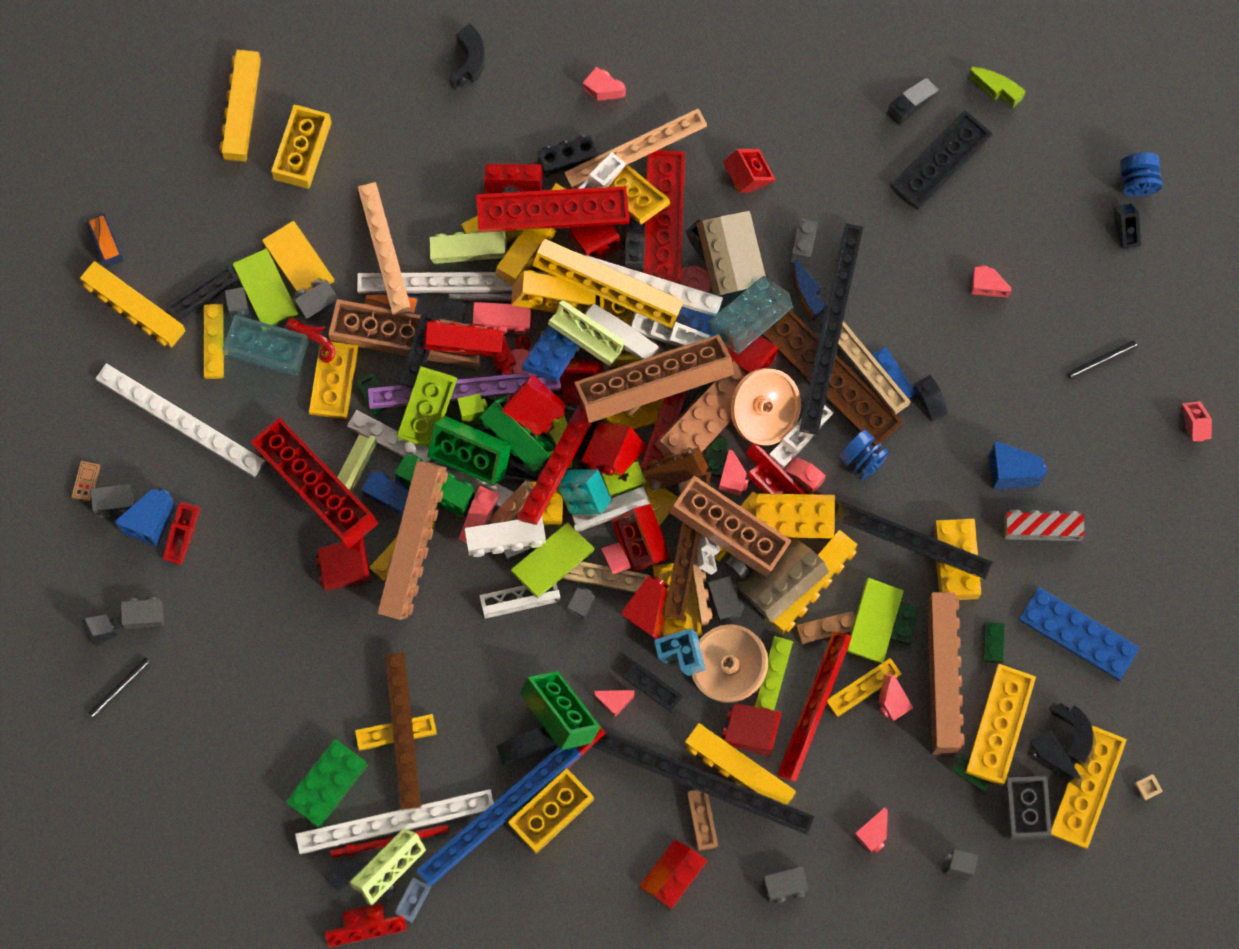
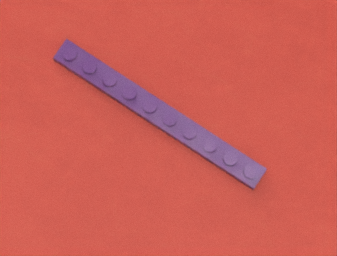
M532 373L457 380L450 401H456L458 398L479 393L481 398L512 395ZM533 374L551 391L561 390L560 378L555 382ZM403 385L368 388L370 409L406 406L412 389Z

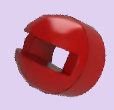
M526 335L519 336L516 339L517 349L529 350L531 347L530 338ZM522 339H525L524 346H521Z

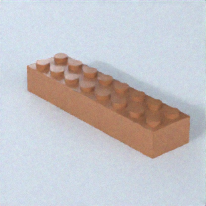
M337 299L329 330V338L331 342L354 344L360 348L408 356L421 315L406 312L393 315L391 309ZM440 319L441 324H449L453 322ZM459 323L460 326H468V325H469V324ZM430 350L427 360L479 370L482 356Z
M718 334L574 383L578 400L588 422L591 423L734 375L731 356Z
M417 461L378 610L380 615L401 620L408 618V615L411 616L414 604H412L413 596L416 597L419 585L416 584L418 577L421 578L424 567L421 565L423 559H426L429 548L426 546L428 540H431L433 535L431 526L438 516L436 507L437 503L442 500L443 491H441L442 484L446 483L448 477L447 467L425 461Z
M932 592L927 600L932 754H956L961 749V745H964V734L960 732V728L963 726V714H960L963 697L959 695V687H962V676L958 675V668H961V656H958L960 637H957L960 619L956 617V610H959V599L955 598V592Z

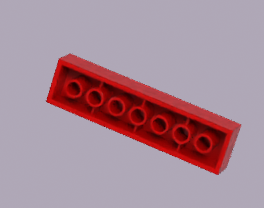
M280 417L250 441L259 455L348 549L378 525L373 514Z

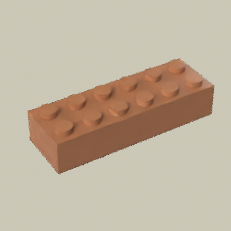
M735 361L732 362L734 375L711 382L656 440L654 445L665 456L670 453H681L682 450L689 447L691 449L699 447L702 452L732 420V396L739 382L747 375Z
M693 476L669 512L766 578L791 542L790 539L696 476Z

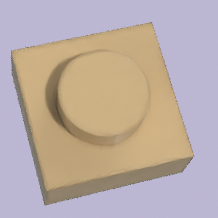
M1154 774L1135 783L1144 801L1163 792Z

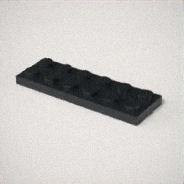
M964 110L891 183L890 187L918 211L991 138L993 133L969 112Z

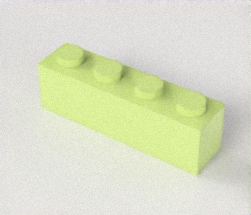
M473 231L472 234L456 232L449 236H446V234H436L435 237H430V259L434 264L503 258L508 252L507 235L504 231L486 233Z

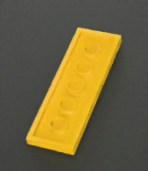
M998 664L966 769L967 774L1002 786L1005 784L1036 676Z
M1092 726L1095 734L1096 746L1091 762L1087 768L1077 763L1074 764V767L1081 776V786L1076 787L1068 782L1051 827L1052 836L1087 849L1127 741L1125 738Z

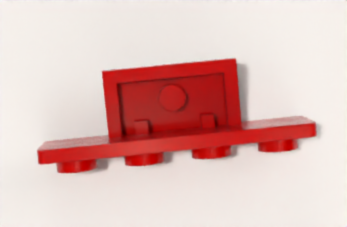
M753 443L749 447L746 455L757 467L751 470L747 477L764 494H806L758 444Z
M382 904L342 912L344 928L325 932L328 947L340 946L346 943L359 942L369 938L406 931L407 925L404 915L384 919Z

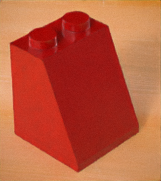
M612 225L570 227L567 232L580 254L601 260L620 250V236Z
M743 325L731 332L729 335L730 339L726 343L723 341L732 362L735 361L747 374L758 369L768 368L776 360L778 347Z
M531 374L506 401L502 411L539 436L542 432L546 434L553 426L551 423L555 418L559 420L564 415L566 404Z
M599 422L582 458V463L587 469H598L600 473L608 476H622L646 450L647 446L631 426Z
M363 538L350 549L342 542L318 549L319 555H315L317 567L321 566L322 574H318L320 586L324 585L325 591L371 583L366 546Z
M647 576L621 614L654 639L662 638L666 618H663L669 586L656 576L654 579Z
M734 704L733 709L729 708L727 720H730L728 727H724L722 738L732 747L769 757L782 712Z

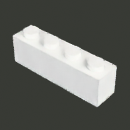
M542 516L537 525L513 520L465 528L468 552L473 557H480L488 552L499 554L506 549L518 551L525 546L536 548L546 543Z

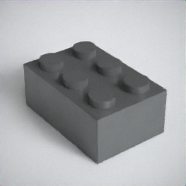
M1047 776L1007 778L1004 784L1008 841L1050 838L1052 831Z

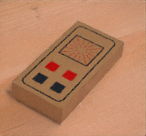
M80 462L71 496L72 499L86 502L92 501L91 489H94L101 467L99 464Z

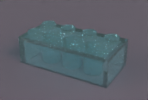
M763 275L709 321L713 336L719 334L723 343L739 354L793 308L790 294Z
M234 315L223 346V352L226 357L298 377L309 340L307 335Z

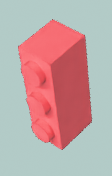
M474 302L473 325L484 328L496 327L498 330H502L504 334L507 332H514L519 335L530 333L531 309L512 306L511 304Z

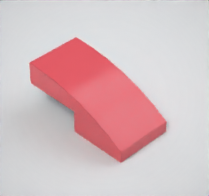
M619 542L601 548L602 555L607 561L612 574L631 568Z

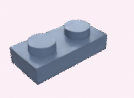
M413 878L394 914L397 916L404 915L405 920L413 923L431 886Z

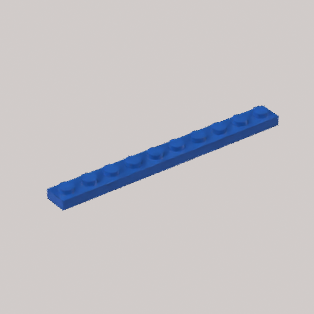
M558 747L416 871L429 886H432L582 756L575 747L564 750Z

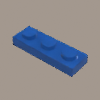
M887 347L872 354L908 399L916 395V392Z

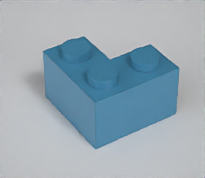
M692 629L654 640L658 658L664 663L679 660L681 671L687 676L706 671L698 635Z

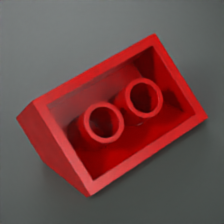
M485 164L484 194L503 193L506 186L519 192L542 191L543 172L541 164Z
M651 504L631 509L611 519L618 541L630 563L631 568H629V571L637 572L671 558Z
M674 839L639 885V888L671 911L706 865L707 860L692 848Z

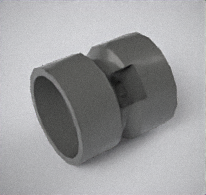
M732 556L725 563L731 574L740 581H743L750 575V570H754L735 556Z

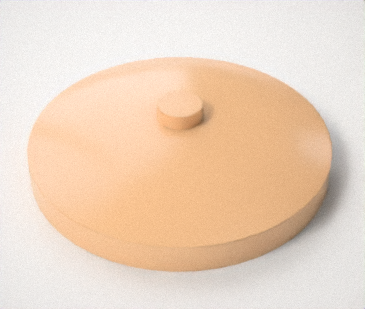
M769 368L758 369L747 374L737 385L731 400V417L736 430L747 441L759 445H772L782 441L796 426L801 411V398L794 381L784 372Z
M722 625L708 631L700 638L699 643L706 671L693 674L692 677L696 686L706 696L719 702L732 703L749 697L760 687L767 673L768 656L762 641L752 631L739 625Z

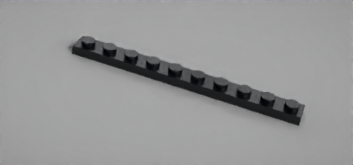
M817 491L813 493V495H825ZM835 499L836 521L986 581L993 561Z

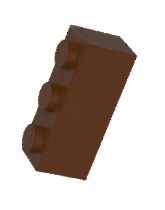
M689 447L678 454L670 453L660 460L657 458L652 459L647 463L643 473L652 491H656L690 480L693 476H702L707 470L708 465L699 447L693 449Z

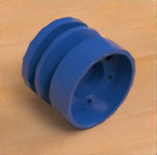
M1136 153L1121 159L1120 168L1121 174L1124 177L1122 184L1124 185L1123 192L1125 195L1135 197L1147 196L1157 193L1162 189V176L1158 173L1160 171V160L1157 154Z
M866 429L859 433L838 457L846 467L854 463L857 464L853 470L854 474L863 470L858 476L861 481L873 475L882 466L889 454L886 448L878 453L882 448L881 443L873 448L871 447L875 438Z

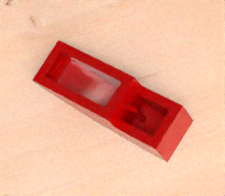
M187 502L179 503L175 520L172 522L163 560L179 565L182 564L201 510L200 506Z

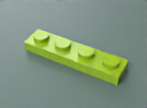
M774 636L768 657L767 673L760 686L755 707L769 710L775 709L793 641Z

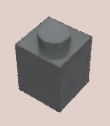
M244 287L225 291L231 318L240 319L250 314Z
M577 587L567 607V612L585 620L595 601V596L592 595L593 592L587 588L580 589Z

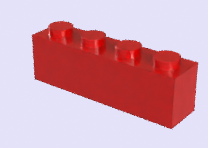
M431 320L424 327L423 349L498 358L502 353L503 331L498 330L496 327H487L485 329L479 328L478 325L460 326L459 323L455 322L441 324V321Z

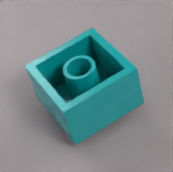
M598 469L567 470L558 485L570 515H601L612 502Z

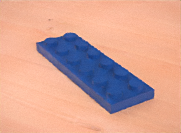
M1038 587L1018 620L1118 681L1122 679L1140 648Z

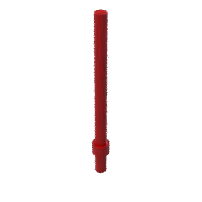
M447 824L415 831L414 833H417L419 839L448 833L449 829ZM396 836L354 845V843L348 844L346 847L330 850L331 857L335 858L344 855L349 857L356 855L358 852L385 847Z

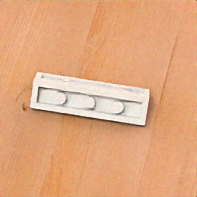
M640 487L611 498L612 502L601 515H572L575 522V530L578 532L610 521L631 509L650 504L645 488Z
M557 584L553 585L554 591L546 592L538 599L534 595L522 597L525 590H528L524 585L480 595L484 617L486 619L560 602ZM512 593L517 597L516 600L503 601L507 594ZM494 598L499 602L486 606L484 599Z

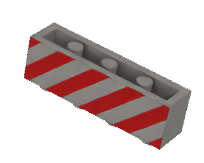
M1010 510L1004 516V539L1082 541L1084 538V514H1078L1077 511L1060 514L1059 511L1040 513L1038 510H1031L1028 513H1021L1020 510Z

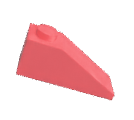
M482 486L479 487L458 540L467 543L465 528L487 525L499 500V494Z

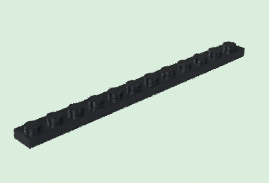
M845 223L799 432L813 435L819 434L864 229L862 226Z
M607 731L592 746V748L805 835L809 834L815 816Z

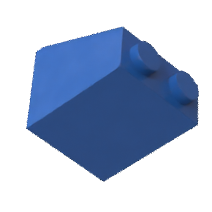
M994 442L989 452L993 489L1038 487L1045 475H1047V465L1043 464L1042 457L1001 442Z
M152 489L119 517L115 524L121 533L157 547L176 505L168 491Z

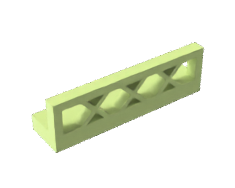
M564 300L559 303L556 314L548 323L552 328L608 366H611L621 355L625 343L623 340Z
M359 434L337 477L352 493L377 445L376 437L370 435L367 438Z
M404 828L349 882L352 888L362 892L368 904L372 905L426 851L417 833ZM416 844L418 849L413 854H410L411 847ZM403 858L402 865L396 868L398 860ZM390 871L389 878L383 882L384 874ZM373 885H376L375 892L370 895L368 890Z

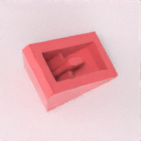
M634 690L595 691V699L614 718L634 698Z

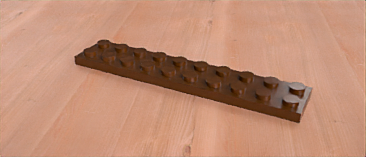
M770 290L743 317L766 340L776 345L778 352L810 383L820 338ZM836 355L826 399L860 433L866 429L875 438L872 443L873 446L879 443L882 444L904 421L897 414L895 415L886 403Z

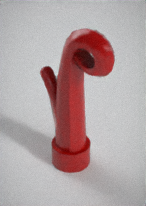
M294 318L288 320L285 326L286 332L304 337L324 346L319 353V358L322 362L330 363L335 358L334 345L330 340L318 333L325 331V327L305 325Z

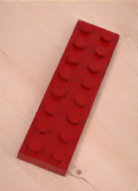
M656 150L648 154L647 181L668 197L670 204L645 222L644 273L681 284L685 151Z
M626 186L476 194L478 232L629 224L630 222Z

